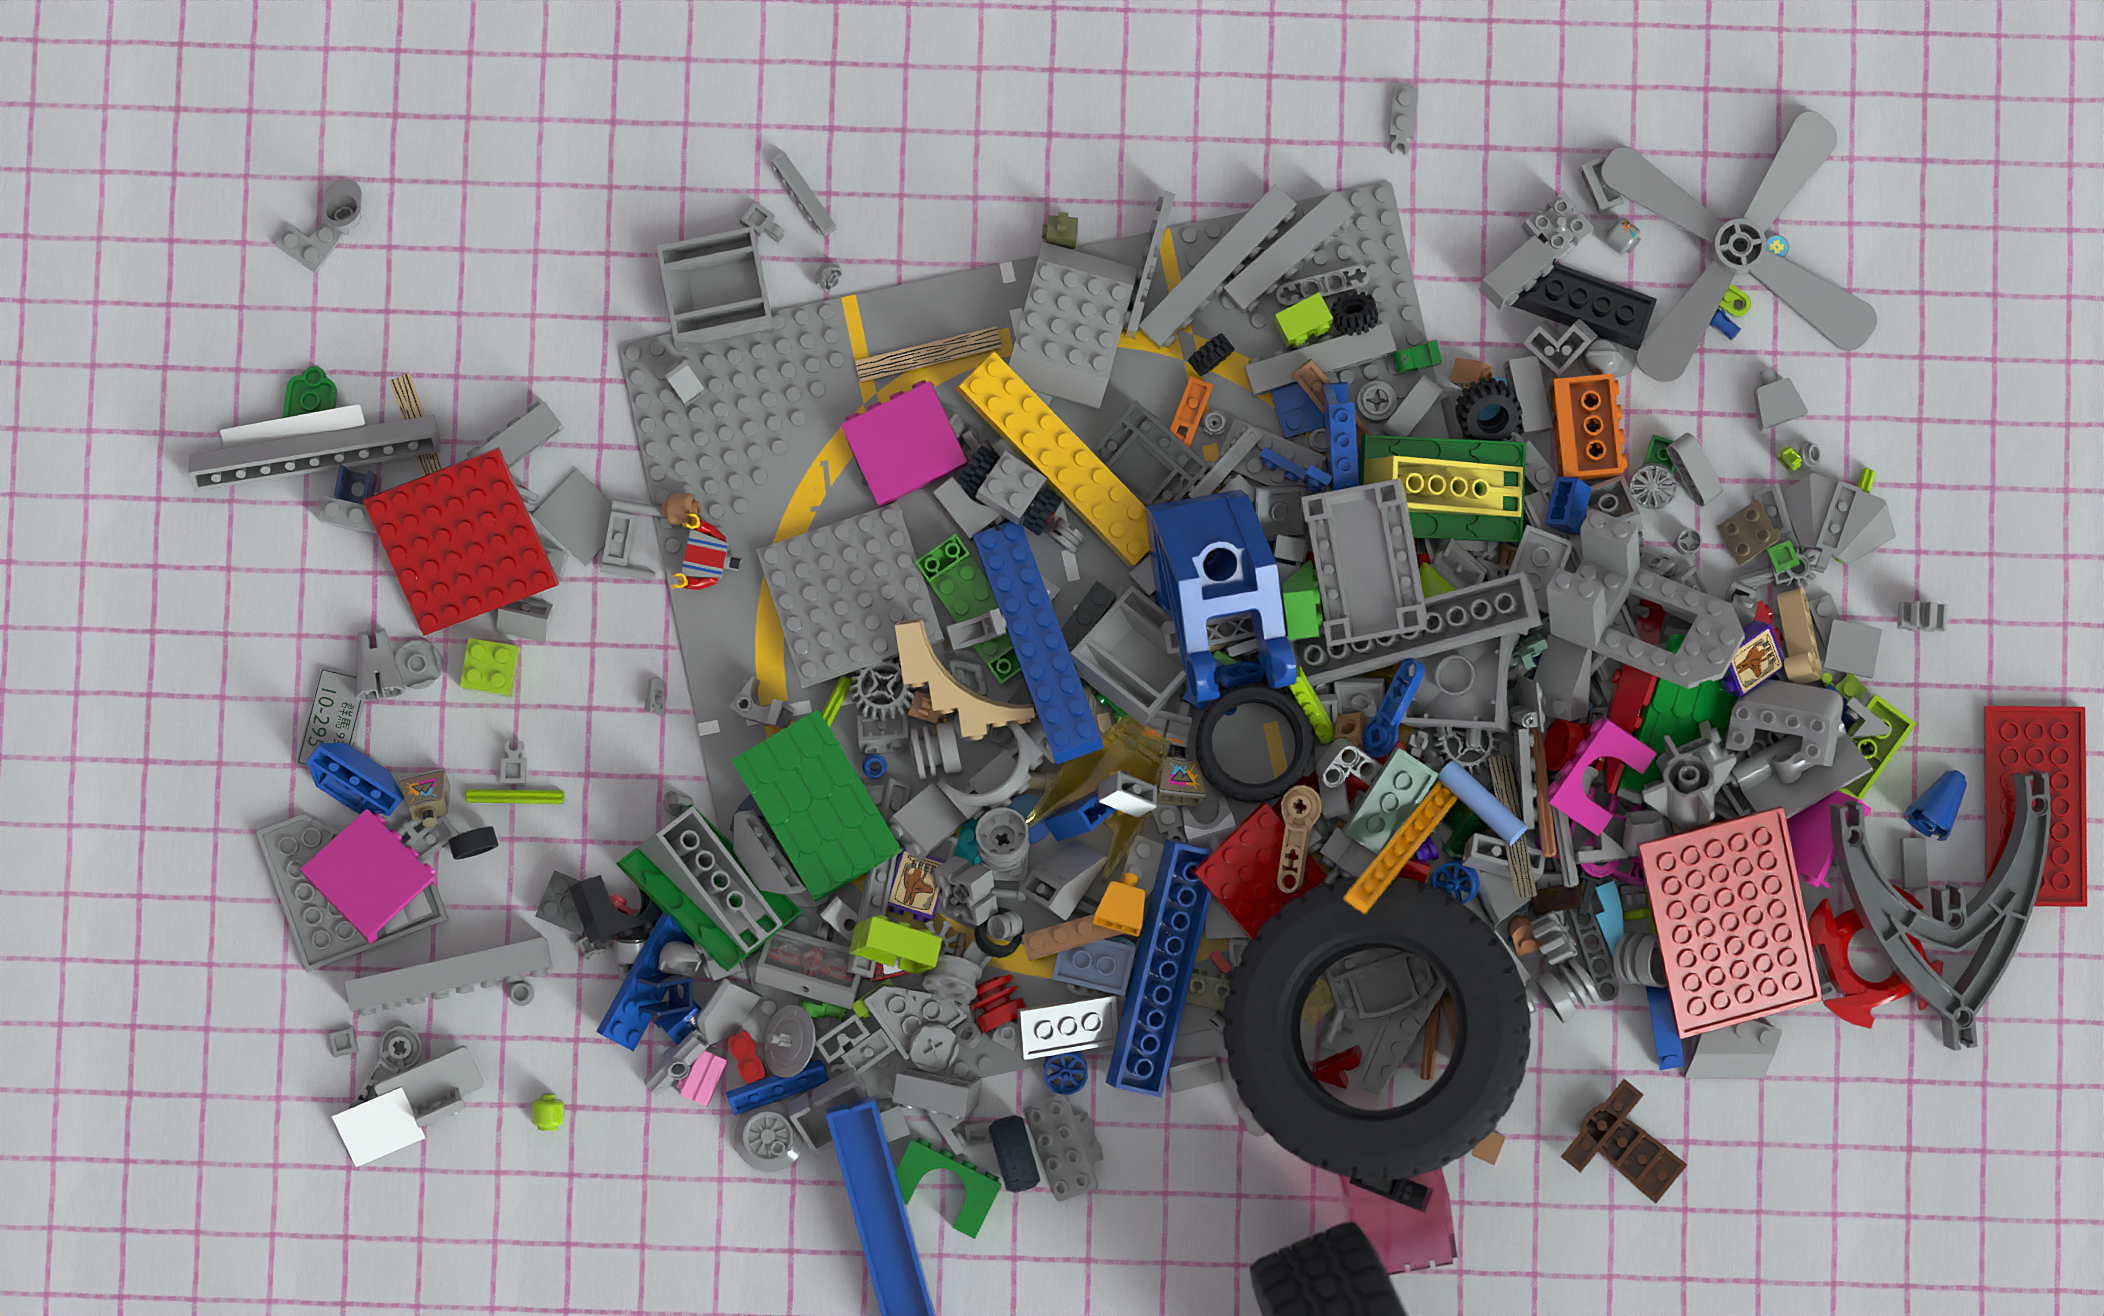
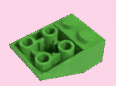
M1310 560L1283 583V598L1289 640L1319 636V627H1323V604L1317 570L1313 569V562Z

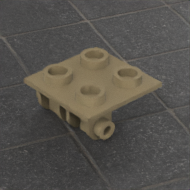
M1758 499L1717 526L1739 567L1780 540L1779 537L1782 536L1778 528L1774 529Z

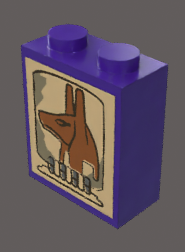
M1754 620L1742 628L1744 640L1723 678H1721V686L1724 691L1741 698L1785 668L1784 659L1771 625L1758 620Z
M903 847L891 884L887 904L890 907L889 912L903 916L904 912L914 914V920L927 923L928 919L934 921L939 905V894L942 893V888L937 886L934 869L945 863L946 860L928 855L919 862Z

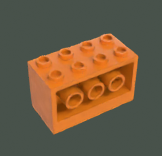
M1613 373L1553 379L1549 386L1551 410L1554 414L1553 429L1558 477L1579 478L1581 481L1587 482L1609 480L1622 475L1624 469L1627 468L1626 454L1621 452L1622 444L1625 442L1624 431L1619 429L1622 409L1620 404H1616V398L1619 395V382L1614 380ZM1586 400L1593 404L1591 408L1584 404ZM1592 425V427H1594L1596 430L1594 432H1590V430L1587 429V426ZM1594 449L1598 453L1597 457H1593L1589 451Z

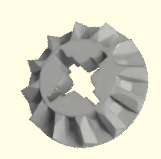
M1382 381L1367 383L1358 394L1357 403L1359 411L1366 418L1375 421L1387 419L1394 412L1397 405V396L1394 389ZM1376 391H1378L1380 399L1388 401L1381 403L1378 411H1376L1374 403L1366 401L1374 399Z

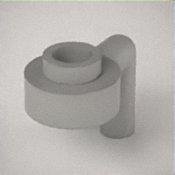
M956 1001V1006L966 1014L967 1018H965V1023L957 1028L955 1039L963 1048H974L982 1038L981 1030L975 1024L976 1011L971 1010L970 1004Z

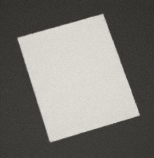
M402 1087L332 1116L356 1167L426 1138L421 1127L418 1128L415 1122L413 1110Z

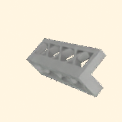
M1251 612L1207 620L1206 630L1211 633L1208 638V646L1255 637L1254 631L1248 632L1240 627L1245 619L1252 618ZM1173 620L1164 622L1161 625L1167 655L1180 653L1179 647L1172 648L1169 634L1176 633ZM1240 620V622L1238 623V625L1235 624L1234 622H1232V621ZM1228 623L1234 627L1235 630L1232 635L1224 637L1216 631L1220 624ZM1216 625V627L1214 628V630L1211 629L1210 627H1208V626ZM1237 631H1240L1241 633H1243V634L1235 635ZM1213 635L1216 636L1217 638H1219V639L1211 640L1212 637H1213Z

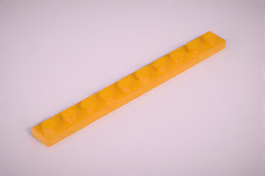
M1439 781L1349 890L1344 900L1365 914L1458 798Z

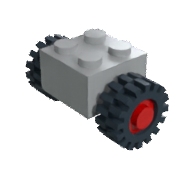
M981 445L965 467L957 483L972 493L978 490L976 495L978 500L1018 525L1027 510L1030 509L1022 526L1039 536L1052 520L1063 498L1046 488L1038 500L1035 501L1047 478L1007 451L1003 453L996 463L999 456Z

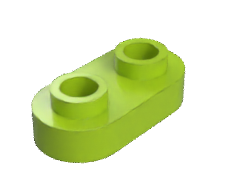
M1730 284L1718 307L1733 317H1742L1750 310L1751 299L1742 290ZM1739 301L1742 304V308L1736 309L1733 303Z

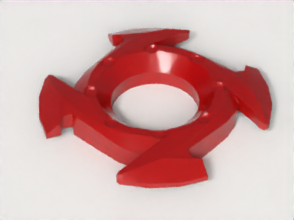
M1891 884L1904 899L1918 910L1924 908L1910 893ZM1822 899L1812 912L1807 924L1812 948L1816 945H1821L1819 950L1830 981L1837 993L1841 992L1844 996L1827 999L1823 1003L1837 1017L1852 1025L1871 1029L1875 1019L1870 1015L1872 1008L1900 999L1912 992V990L1894 970L1882 982L1866 981L1854 972L1848 960V945L1853 935L1858 930L1864 928L1855 908L1833 917L1829 899ZM1906 934L1921 957L1942 977L1944 962L1935 960L1933 963H1929L1921 941ZM1917 996L1919 1010H1924L1928 1004Z

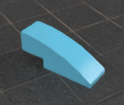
M1613 879L1602 882L1601 885L1595 886L1594 891L1602 910L1595 912V916L1613 960L1615 947L1623 935V913L1615 882Z

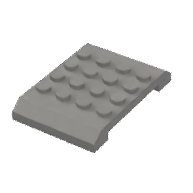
M1401 479L1301 497L1305 522H1308L1322 598L1325 616L1323 625L1327 647L1427 629L1426 607L1406 494Z

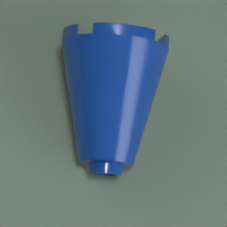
M1957 770L1946 771L1907 807L1904 816L1908 815L1910 817L1908 823L1927 837H1931L1934 834L1939 836L1937 839L1939 841L1947 840L1951 834L1967 787L1965 776Z

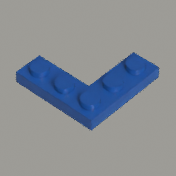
M1264 447L1259 458L1263 460L1262 465L1273 471L1278 468L1285 472L1283 475L1285 478L1294 483H1297L1298 480L1306 484L1305 488L1313 494L1326 493L1331 483L1332 476L1312 465L1306 470L1267 447Z

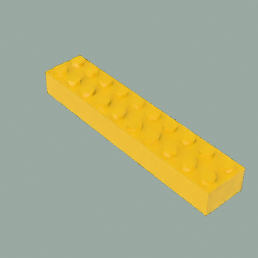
M995 352L989 354L955 390L1031 468L1047 478L1046 483L1063 498V501L1128 567L1134 566L1150 550L1144 505Z

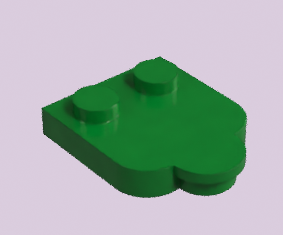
M316 366L309 367L302 375L294 376L288 381L282 418L335 409L337 388L334 382L327 378L323 369Z

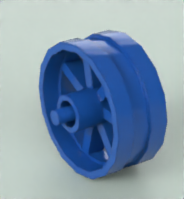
M1451 860L1435 870L1432 875L1431 886L1441 891V886H1445L1447 889L1446 893L1449 896L1454 891L1456 900L1465 904L1473 900L1478 893L1480 885L1479 876L1474 868L1463 866L1462 860ZM1447 866H1455L1454 877L1446 868ZM1460 869L1465 871L1467 876H1461ZM1441 872L1447 877V881H1440ZM1470 879L1471 888L1465 886V880ZM1460 889L1469 893L1465 900L1462 899Z
M1080 1051L1046 1056L1043 1063V1079L1047 1087L1057 1094L1071 1095L1079 1092L1085 1086L1088 1079V1065L1085 1056ZM1064 1056H1071L1073 1059L1069 1062L1065 1060ZM1060 1057L1061 1063L1058 1065L1052 1062V1060ZM1079 1060L1084 1068L1072 1067ZM1048 1066L1058 1070L1053 1074L1047 1075ZM1072 1074H1083V1077L1077 1081ZM1060 1077V1085L1054 1083L1052 1080ZM1070 1080L1073 1083L1070 1086H1064L1065 1081Z

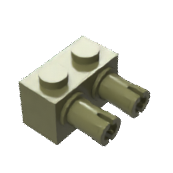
M1193 968L1185 1003L1224 1011L1226 996H1229L1231 989L1229 987L1231 976L1217 973V978L1207 976V971Z

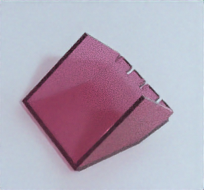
M1442 1168L1406 1178L1433 1189L1425 1213L1349 1184L1351 1177L1338 1175L1346 1222L1355 1221L1364 1231L1377 1251L1389 1276L1406 1273L1405 1265H1409L1412 1272L1431 1268L1429 1262L1431 1260H1434L1435 1267L1453 1264L1452 1258H1458L1450 1197Z

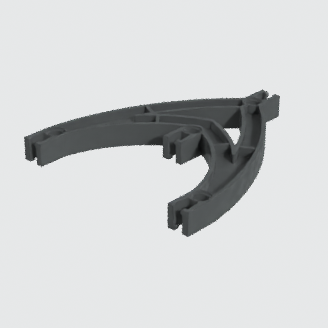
M2038 769L2029 770V775L2022 772L2014 773L2016 812L2012 830L2002 857L1986 884L1967 905L1965 889L1960 885L1954 883L1946 884V889L1938 886L1930 887L1933 918L1921 912L1904 899L1879 868L1866 838L1863 804L1853 800L1844 802L1845 806L1837 803L1829 804L1832 839L1838 865L1850 899L1864 928L1881 955L1902 981L1926 1004L1941 1015L1943 1044L1954 1051L1961 1050L1958 1035L1960 1029L1962 1035L1960 1043L1966 1045L1967 1048L1978 1047L1975 1016L1997 986L2014 956L2037 898L2047 854L2051 815L2048 773ZM2030 780H2033V790H2032V791H2031ZM2035 799V806L2031 808V803ZM1849 807V821L1846 822L1845 812L1848 811ZM1851 830V837L1847 840L1846 835ZM1949 894V901H1950V902H1949V904L1947 905L1946 895ZM1952 913V919L1948 923V916ZM1906 934L1932 946L1955 953L1963 951L1983 935L1985 936L1968 967L1952 988L1921 957ZM1960 1011V1017L1956 1020V1015Z

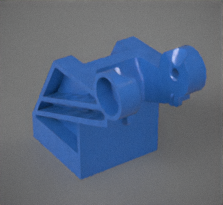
M1240 489L1144 506L1156 589V601L1173 618L1183 671L1186 673L1189 690L1194 702L1219 698V689L1213 678L1216 664L1213 655L1209 651L1206 621L1251 612L1259 650L1257 659L1264 668L1270 687L1278 688L1295 685L1296 664L1291 644L1285 635L1277 563L1249 495ZM1215 549L1213 556L1206 562H1203L1206 555Z

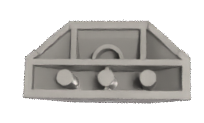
M754 810L737 812L734 815L733 851L752 878L753 883L762 891L786 895L803 892L806 886L772 828L764 820L760 819Z

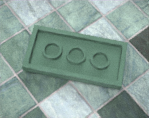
M1395 747L1341 832L1376 855H1379L1417 809L1439 774L1400 748Z

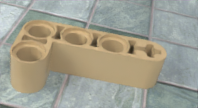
M1803 587L1778 593L1777 601L1789 656L1784 658L1786 674L1792 682L1800 685L1822 679V669L1806 593Z

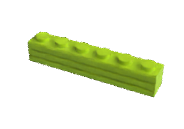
M1301 666L1296 667L1295 685H1289L1290 689L1304 709V713L1308 716L1309 722L1321 743L1326 744L1335 741L1336 728L1302 671Z

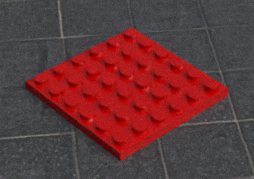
M499 447L363 500L423 636L553 588L559 584Z

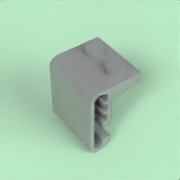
M1708 720L1699 723L1702 738L1676 748L1679 754L1693 753V756L1705 757L1710 763L1730 755L1726 746L1722 747L1720 744L1722 739L1716 727L1712 729ZM1666 752L1661 754L1656 760L1662 775H1664L1667 763L1669 762ZM1731 772L1721 786L1731 781Z

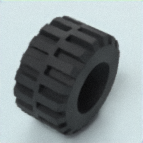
M1481 378L1477 384L1474 381L1471 382L1469 389L1465 387L1462 390L1463 396H1458L1457 402L1459 405H1455L1457 420L1466 436L1468 435L1470 440L1503 441L1506 438L1510 440L1512 438L1511 433H1517L1519 430L1517 424L1522 423L1521 414H1523L1520 402L1510 386H1506L1505 382L1501 380L1497 382L1495 378H1489V381ZM1490 404L1501 405L1499 412L1493 418L1488 420L1477 419L1479 412L1485 406Z

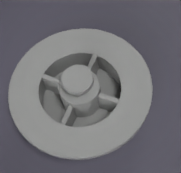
M772 1102L744 1112L736 1124L734 1133L736 1149L740 1157L749 1166L757 1170L773 1172L784 1169L798 1158L803 1149L804 1138L790 1119L788 1106L785 1104Z

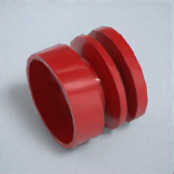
M1563 719L1556 720L1550 726L1544 744L1547 767L1552 771L1559 772L1566 762H1572L1577 754L1575 753L1577 746L1582 740L1586 741L1590 736L1592 725ZM1606 756L1593 760L1588 766L1597 769L1599 773Z
M1012 974L996 976L975 986L977 989L976 997L979 1002L973 1004L970 1008L971 1010L982 1008L984 1011L983 1014L975 1019L982 1034L1017 1018V1009L1027 1008L1023 998L1013 1000L1010 998V995L1018 989V986L1015 985L1006 989L1004 985L1014 980Z

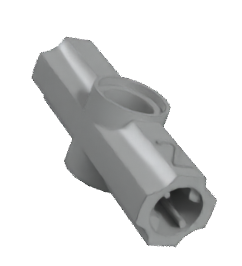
M695 1030L678 1046L668 1048L664 1052V1060L644 1079L645 1086L651 1093L658 1096L676 1079L686 1077L690 1071L689 1066L709 1047V1040L702 1032Z

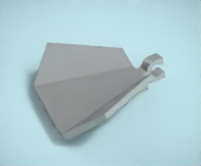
M1813 473L1781 491L1800 548L1821 552L1814 571L1823 574L1827 569L1831 556L1848 565L1896 537L1885 500L1863 492L1862 488L1841 480L1837 482Z

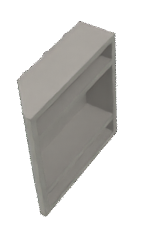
M753 226L656 246L674 341L703 343L774 328Z
M1131 586L1074 648L1070 655L1085 681L1142 726H1145L1185 682L1187 676L1183 671L1180 653L1167 655L1161 625L1164 622L1172 621L1173 618ZM1176 633L1169 634L1172 648L1179 647Z

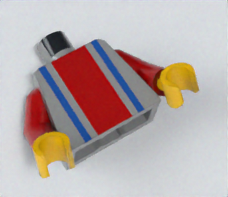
M686 513V515L691 517L692 521L690 524L682 522V526L691 528L681 573L671 575V577L678 579V585L674 584L670 585L672 589L702 590L715 585L718 580H723L725 569L739 572L742 557L728 555L730 546L726 543V537L714 525L699 519L696 514Z

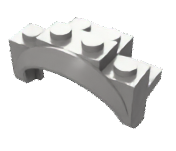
M1015 720L1007 721L1006 725L1016 738L1014 744L1002 751L971 778L961 790L957 791L952 788L943 778L936 782L937 786L968 821L972 817L975 821L986 812L985 806H989L991 809L1009 806L1012 803L1010 798L1016 792L1021 795L1031 786L1029 781L1032 777L1027 773L1028 769L1030 768L1033 771L1043 762L1041 757L1044 756V753ZM1016 755L1019 757L1018 762L1013 758Z

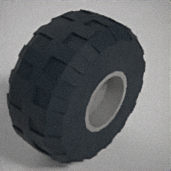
M1012 1115L995 1120L989 1126V1131L1006 1190L1017 1193L1036 1187L1041 1180L1023 1117Z

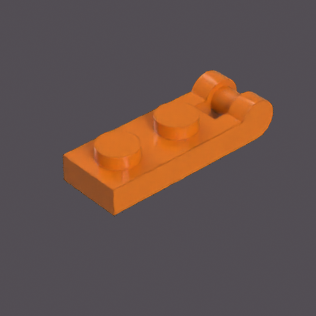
M1192 376L1189 378L1170 430L1188 447L1191 446L1214 386ZM1179 426L1188 429L1186 436L1177 433Z

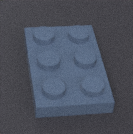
M1103 939L1058 952L1052 979L1126 997L1137 947Z

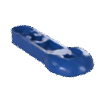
M1409 658L1401 663L1376 715L1366 725L1363 733V744L1369 755L1375 758L1385 757L1396 747L1398 726L1425 673V668L1421 661ZM1412 664H1414L1415 673L1412 677H1410L1409 668Z

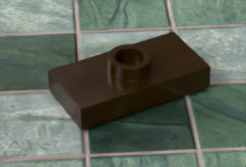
M1580 882L1573 887H1565L1563 884L1536 889L1537 895L1531 897L1534 915L1536 916L1550 911L1560 912L1584 907Z

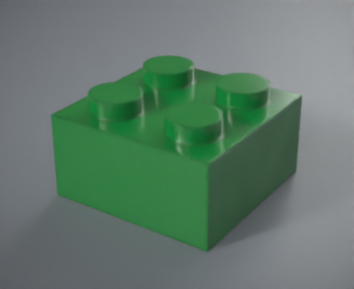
M1653 434L1642 466L1649 463H1658L1666 466L1674 473L1675 467L1666 451L1667 446L1674 441Z

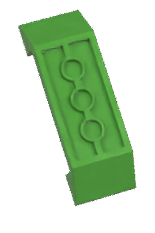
M956 533L915 561L923 576L956 623L998 609L988 580ZM1008 633L973 646L1000 684L1021 671Z

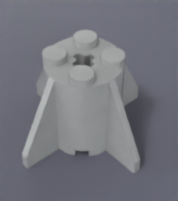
M1669 735L1664 737V745L1669 762L1664 771L1663 783L1642 791V798L1646 803L1669 818L1681 830L1701 826L1714 818L1715 795L1735 765L1736 756L1733 753L1710 763L1705 757L1701 756L1699 758L1693 756V753L1679 754Z

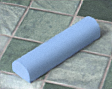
M1455 760L1449 762L1439 773L1438 780L1510 846L1528 829L1520 819Z

